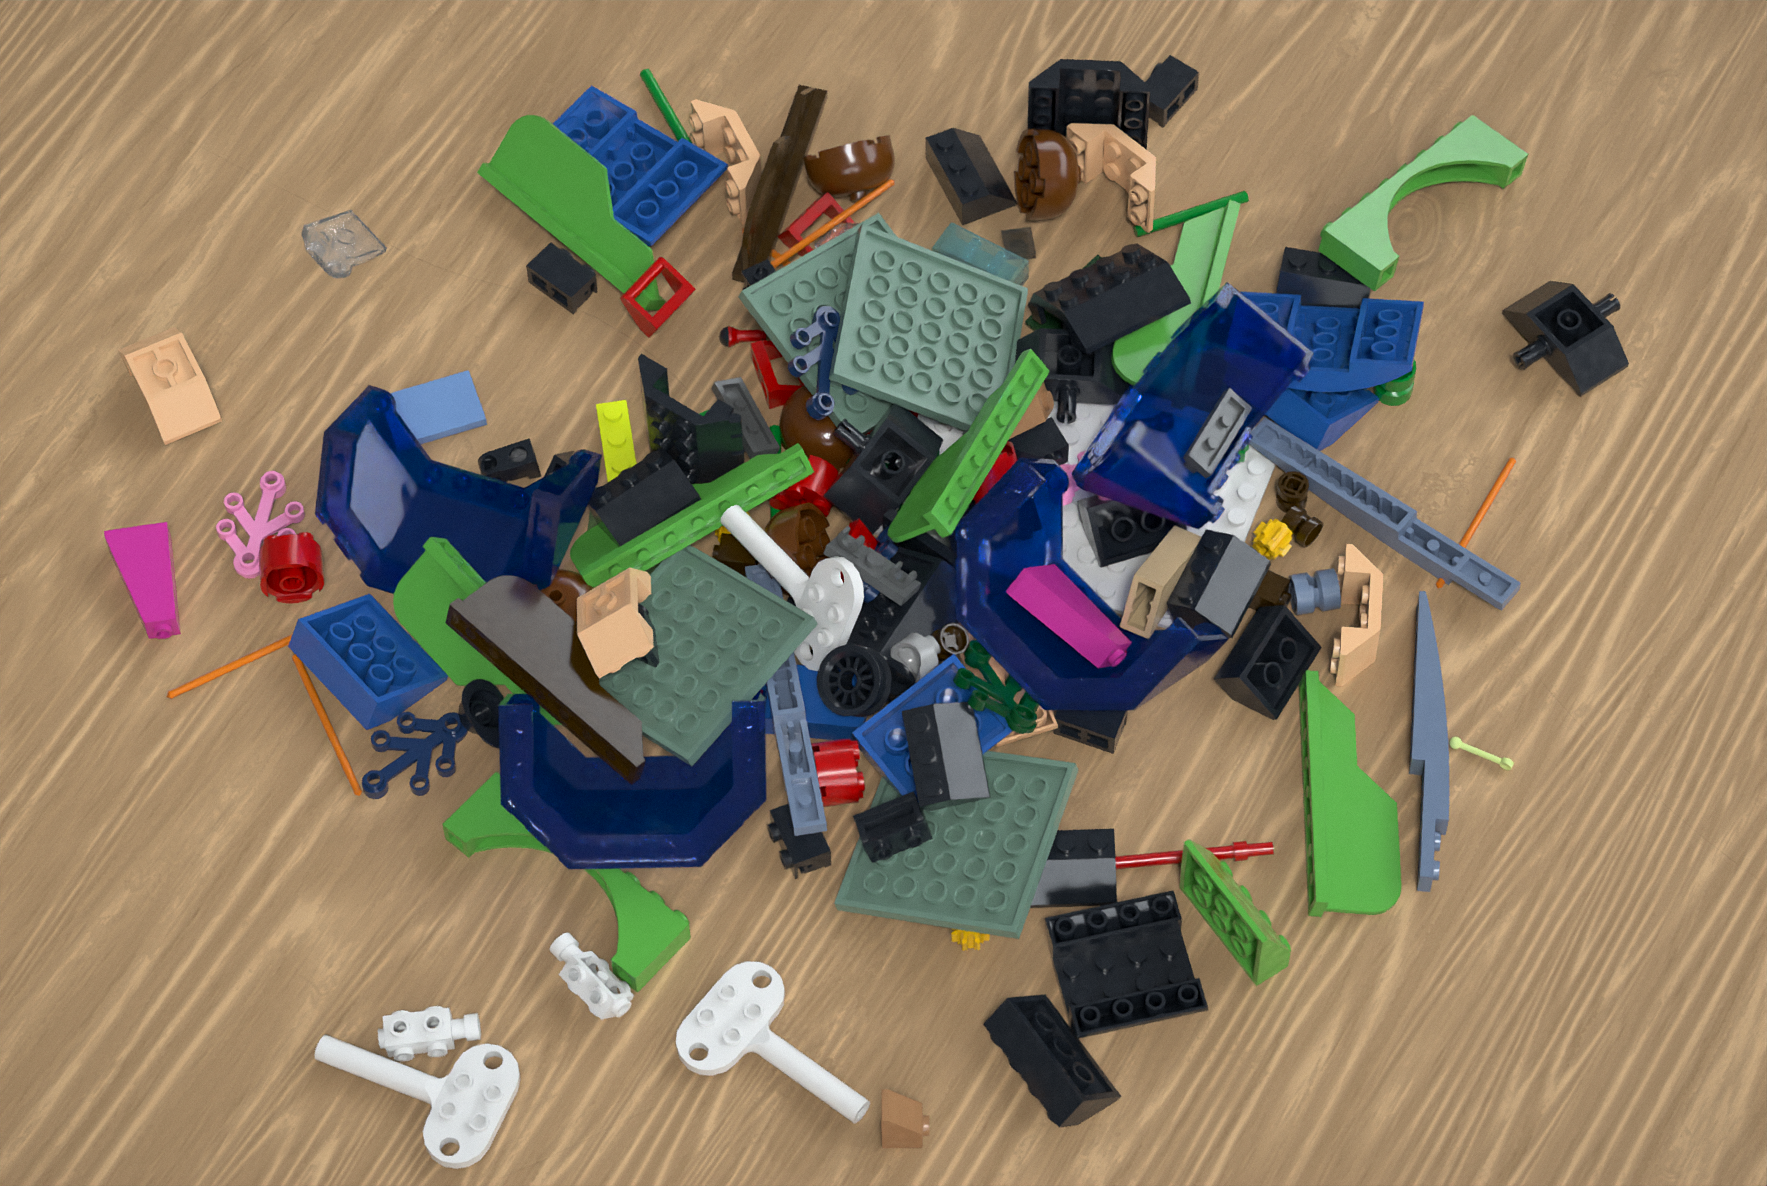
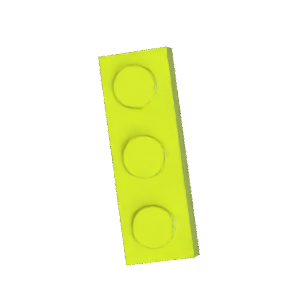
M626 400L596 404L608 482L616 478L623 470L636 465Z

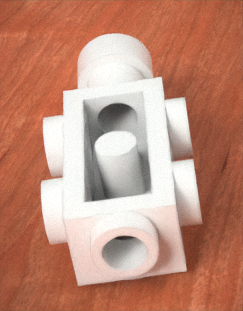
M567 932L560 935L550 946V952L559 961L566 963L559 975L567 983L568 988L577 994L589 1006V1010L601 1020L624 1015L630 1009V1001L634 997L629 985L625 981H620L609 970V965L604 959H599L592 951L583 953L578 947L579 943L570 933Z
M439 1006L428 1007L425 1011L419 1012L405 1010L393 1012L391 1015L383 1016V1028L378 1029L380 1049L385 1048L388 1057H394L396 1061L401 1062L410 1061L414 1058V1054L427 1053L430 1057L445 1056L448 1053L447 1050L455 1049V1039L466 1038L467 1041L481 1040L478 1013L466 1014L461 1019H453L449 1008Z

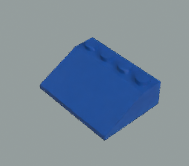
M1231 364L1223 379L1225 384L1231 387L1237 395L1242 396L1253 404L1259 412L1267 415L1278 426L1319 451L1336 442L1370 411L1380 399L1367 388L1343 392H1314L1282 387L1253 377Z
M371 594L298 619L288 645L296 656L366 730L391 721L447 681L448 675Z
M955 654L951 655L852 732V741H858L859 750L900 796L914 791L917 797L902 711L930 704L967 702L972 691L978 690L973 686L965 690L959 688L953 682L958 669L965 668ZM985 708L984 711L975 710L982 753L985 754L1012 733L1013 730L1009 728L1004 717L988 708Z

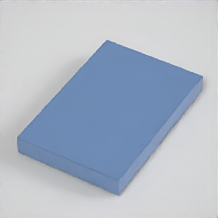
M469 370L380 396L398 451L487 425L486 417Z

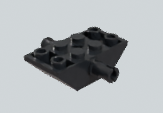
M1557 281L1545 283L1505 308L1502 312L1530 343L1513 353L1515 364L1518 366L1523 362L1519 368L1525 370L1541 358H1545L1580 397L1629 365L1614 326L1606 318L1620 310V302L1617 298H1614L1612 293H1608L1605 297L1592 304L1574 284Z
M1062 321V329L1040 328L1017 340L1015 363L1022 352L1032 349L1049 369L1050 372L1045 378L1044 383L1046 390L1051 392L1053 400L1058 401L1056 418L1059 422L1065 423V413H1068V424L1076 421L1077 402L1129 405L1130 383L1118 375L1111 360L1114 342L1089 354H1085L1071 344L1067 324Z
M895 403L891 404L870 434L866 436L845 418L837 425L838 428L832 432L834 436L838 437L853 450V456L823 497L850 520L855 521L860 518L872 535L883 524V515L890 508L896 510L911 493L916 483L936 458L944 440L910 411ZM884 461H888L890 463L888 465V469L885 466Z

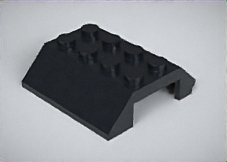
M1136 243L1123 247L1121 251L1111 256L1102 257L1095 264L1084 269L1075 270L1066 278L1046 284L1043 289L1033 293L1027 306L1031 311L1032 318L1041 325L1047 322L1044 310L1067 324L1071 344L1085 354H1089L1191 304V300L1170 264Z
M641 354L638 357L650 453L662 447L676 461L691 484L711 483L745 463L742 417L737 413H733L734 408L717 399L704 416L698 414L670 397L667 368Z

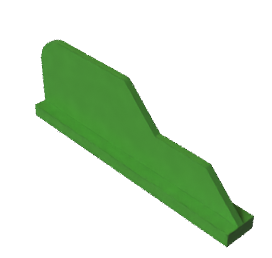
M525 115L517 119L509 128L490 163H482L477 172L480 176L623 293L654 263L652 249L614 219L607 168L546 118L538 115ZM657 278L635 299L645 310H659L666 302L659 295Z
M1229 200L1223 208L1188 220L1183 224L1173 265L1170 266L1190 297L1191 304L1114 341L1112 348V364L1122 379L1134 386L1173 399L1172 407L1180 410L1185 408L1193 393L1241 205L1232 200Z
M1032 349L1021 353L1003 384L988 397L969 430L939 455L916 483L888 529V536L893 542H902L933 529L942 538L952 534L1050 372Z
M799 443L780 454L757 455L711 483L692 484L700 495L701 500L620 547L598 525L594 526L574 542L570 550V558L586 584L594 588L628 568L646 571L723 526L721 524V517L731 506L739 505L747 512L814 473V470Z
M430 537L423 545L426 551L404 575L395 589L393 606L399 622L457 686H466L469 682L476 679L487 680L494 685H506L541 725H562L445 623L449 604L457 598L463 601L486 584V582L447 539Z
M1306 670L1298 687L1308 916L1322 917L1324 911L1365 915L1382 914L1395 905L1402 889L1397 803L1357 766L1355 714L1319 681L1318 671Z

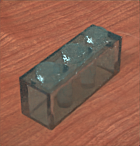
M952 222L932 247L934 252L1021 286L1029 278L1028 260Z

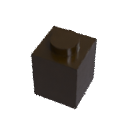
M722 533L720 545H714L712 558L746 577V566L758 565L759 563L732 534Z
M1268 570L1249 608L1257 611L1259 607L1285 605L1287 607L1292 597V594L1289 593L1290 580Z

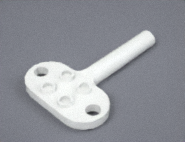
M739 505L731 506L723 513L721 524L793 597L796 607L813 616L818 623L794 651L802 665H805L809 670L818 671L820 664L829 652L847 644L861 611L864 589L859 572L853 563L846 558L834 556L818 562L809 578ZM840 572L843 573L844 582H843L842 579H841V574H840ZM810 646L812 647V650H813V656H812V654H811V652H810Z
M747 961L729 969L683 1020L677 1030L676 1049L680 1061L689 1070L697 1074L713 1076L726 1072L743 1055L754 1052L854 1124L861 1120L870 1106V1101L770 1030V1024L778 1016L784 1005L785 989L781 976L772 967L762 962ZM759 976H766L771 980V983L765 988H758L753 984V981ZM697 1048L705 1049L708 1052L707 1057L701 1061H695L689 1055L691 1051Z
M326 1034L321 1037L315 1050V1059L430 1104L432 1107L423 1130L426 1150L432 1159L440 1165L455 1169L473 1165L481 1160L489 1150L517 1094L521 1080L518 1063L511 1052L493 1044L477 1045L463 1052L455 1062L451 1072L444 1078L431 1076ZM495 1056L503 1060L501 1066L497 1069H488L484 1065L490 1057ZM447 1143L459 1145L458 1152L452 1156L442 1154L441 1149Z

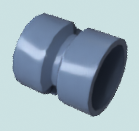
M1334 568L1315 571L1313 576H1310L1307 572L1289 575V593L1292 594L1290 602L1295 616L1313 613L1317 607L1321 611L1340 609V587Z

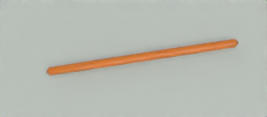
M889 179L770 263L774 269L892 187L895 180Z
M1509 458L1461 539L1459 545L1462 547H1467L1516 463L1515 458ZM1439 578L1436 582L1437 588H1442L1445 584L1442 578Z
M292 635L173 689L167 693L166 697L172 699L289 645Z
M294 653L292 659L354 794L360 796L362 790L303 662Z

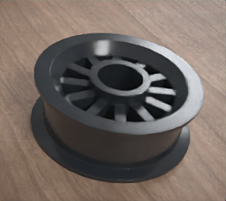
M856 645L839 646L829 652L820 664L817 674L819 696L825 706L838 715L854 717L872 715L886 703L891 692L892 674L888 662L882 654L873 648ZM854 675H856L857 677V683L855 687H853L852 685V678Z

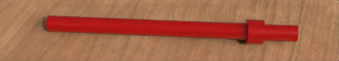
M1246 841L1233 842L1231 846L1205 848L1211 851L1218 860L1234 858V861H1246L1248 857L1274 855L1273 842L1247 844ZM1183 850L1116 856V869L1182 863Z

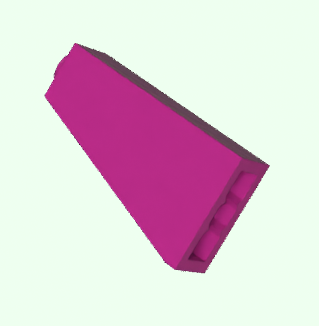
M167 522L104 531V537L111 557L148 638L166 639L173 635L181 634L172 538Z
M1055 564L1024 568L1007 589L1006 593L1097 668L1115 667L1126 657L1125 650L1132 642Z

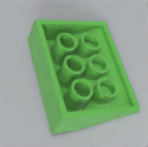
M1188 839L1183 845L1179 888L1253 983L1258 986L1289 966L1291 947L1283 935L1278 936L1272 929V924L1267 914L1263 910L1258 911L1254 906L1248 890L1243 885L1239 886L1232 878L1233 874L1227 863L1224 861L1220 862L1211 851Z

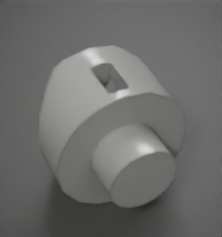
M916 632L911 633L891 648V657L903 663L914 675L916 682L938 666L937 655L940 653V646L935 638L930 635L923 637Z

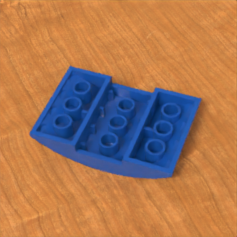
M592 85L553 123L554 126L607 168L614 219L647 246H652L728 167V164L684 138L677 142L639 120L637 111Z
M1240 292L1224 353V360L1253 377L1297 390L1343 392L1384 384L1412 371L1424 301L1362 298L1361 308L1358 309L1301 305V295Z

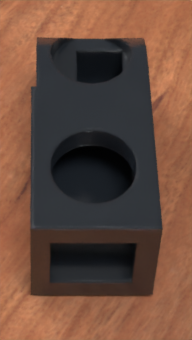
M530 438L486 452L478 459L483 483L488 487L500 486L509 480L512 481L526 476L529 477V480L542 477Z

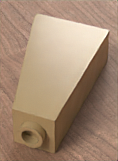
M1177 526L1170 530L1134 574L1120 624L1121 628L1147 639L1151 637L1168 609L1167 601L1196 549L1201 536Z

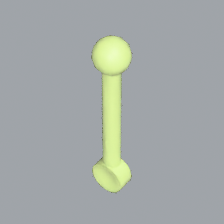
M1452 737L1449 741L1451 748H1461L1499 764L1505 770H1511L1514 765L1511 759L1506 757L1500 758L1463 743L1459 737Z

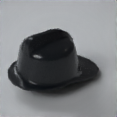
M476 679L469 682L462 692V701L458 710L461 724L469 732L479 735L484 742L492 747L499 749L511 748L518 742L520 726L505 702L503 695L490 681Z

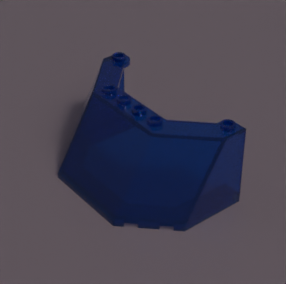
M1228 282L1176 329L1170 337L1172 339L1162 352L1158 351L1142 370L1144 374L1134 386L1130 385L1122 394L1071 473L1076 485L1080 489L1198 530L1208 521L1212 524L1215 523L1225 510L1222 507L1224 499L1219 495L1215 496L1213 494L1214 491L1219 490L1227 481L1229 476L1226 474V471L1231 470L1240 460L1241 456L1238 452L1239 450L1242 451L1252 440L1253 435L1250 432L1294 380L1300 382L1307 375L1311 368L1307 364L1314 354ZM1230 388L1250 405L1252 410L1213 474L1207 478L1203 477L1198 471L1192 474L1183 466L1186 462L1183 457L1222 393Z
M368 385L324 431L315 515L322 525L326 523L335 535L333 540L348 561L351 559L361 571L359 576L366 586L394 594L400 580L426 551L423 545L430 537L447 539L486 583L500 576H516L527 580L533 585L537 584L536 587L541 591L552 584L591 499V495L596 488L602 454L585 449L577 450L570 457L568 464L525 488L431 460L396 411V401L393 395L387 390Z
M1020 457L955 527V541H957L955 569L956 587H958L956 619L1044 710H1136L1209 661L1229 638L1219 627L1212 623H1201L1192 629L1181 617H1177L1166 630H1155L1149 639L1121 628L1122 618L1063 559V495L1069 487L1067 473L1054 460ZM1055 564L1132 642L1126 649L1127 653L1123 661L1115 667L1097 668L1010 597L1006 591L1024 568Z
M759 690L751 700H732V722L693 766H690L676 756H643L646 761L641 778L633 785L627 782L600 757H586L540 713V705L532 696L524 693L507 694L499 704L501 805L516 817L568 869L702 867L767 800V690Z

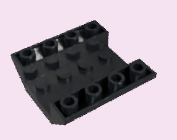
M1059 59L1029 81L1027 129H1049L1059 132L1066 137L1067 126L1071 123L1115 125L1147 150L1151 87L1121 61Z
M897 546V552L889 561L894 564L901 561L903 563L901 570L908 575L913 570L917 572L915 580L921 583L918 591L902 606L881 592L869 603L863 601L861 611L846 645L866 646L875 649L888 662L893 681L913 686L917 683L914 675L903 663L891 657L893 645L911 633L916 632L925 637L947 624H958L978 595L979 589L973 582L943 559Z
M1174 890L1045 918L1054 973L1068 1023L1077 1039L1208 1011L1200 978L1195 979L1181 933L1182 917Z

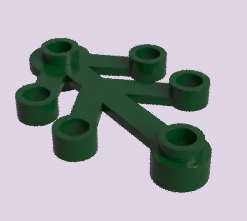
M979 640L970 641L964 652L965 663L971 668L979 669L986 681L975 676L968 669H958L953 678L955 685L965 690L970 689L971 686L978 689L972 691L967 701L969 706L977 711H984L985 708H988L1006 719L1009 728L1016 733H1032L1037 725V715L1035 712L1041 704L1040 697L1032 692H1025L1019 704H1016L1014 697L1017 692L1023 689L1027 681L1026 677L1022 673L1012 670L1004 681L1006 686H1004L988 663L993 655L991 647ZM989 696H991L992 698H994V699L1000 701L1001 703H999V702H997V701H995V700L989 698Z

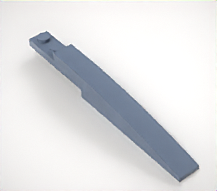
M1264 418L1246 438L1250 445L1283 471H1296L1305 475L1309 481V490L1405 558L1436 578H1442L1446 584L1449 585L1454 581L1501 611L1520 590L1521 583L1417 519L1416 510L1269 419Z
M761 564L745 567L746 578L783 599L781 585L777 580L769 577L766 569ZM793 652L766 682V689L794 835L799 836L827 831V823Z
M1419 591L1416 608L1409 774L1422 775L1417 891L1430 892L1432 881L1439 879L1440 861L1434 860V851H1440L1441 835H1446L1449 821V747L1444 688L1436 636L1426 591Z

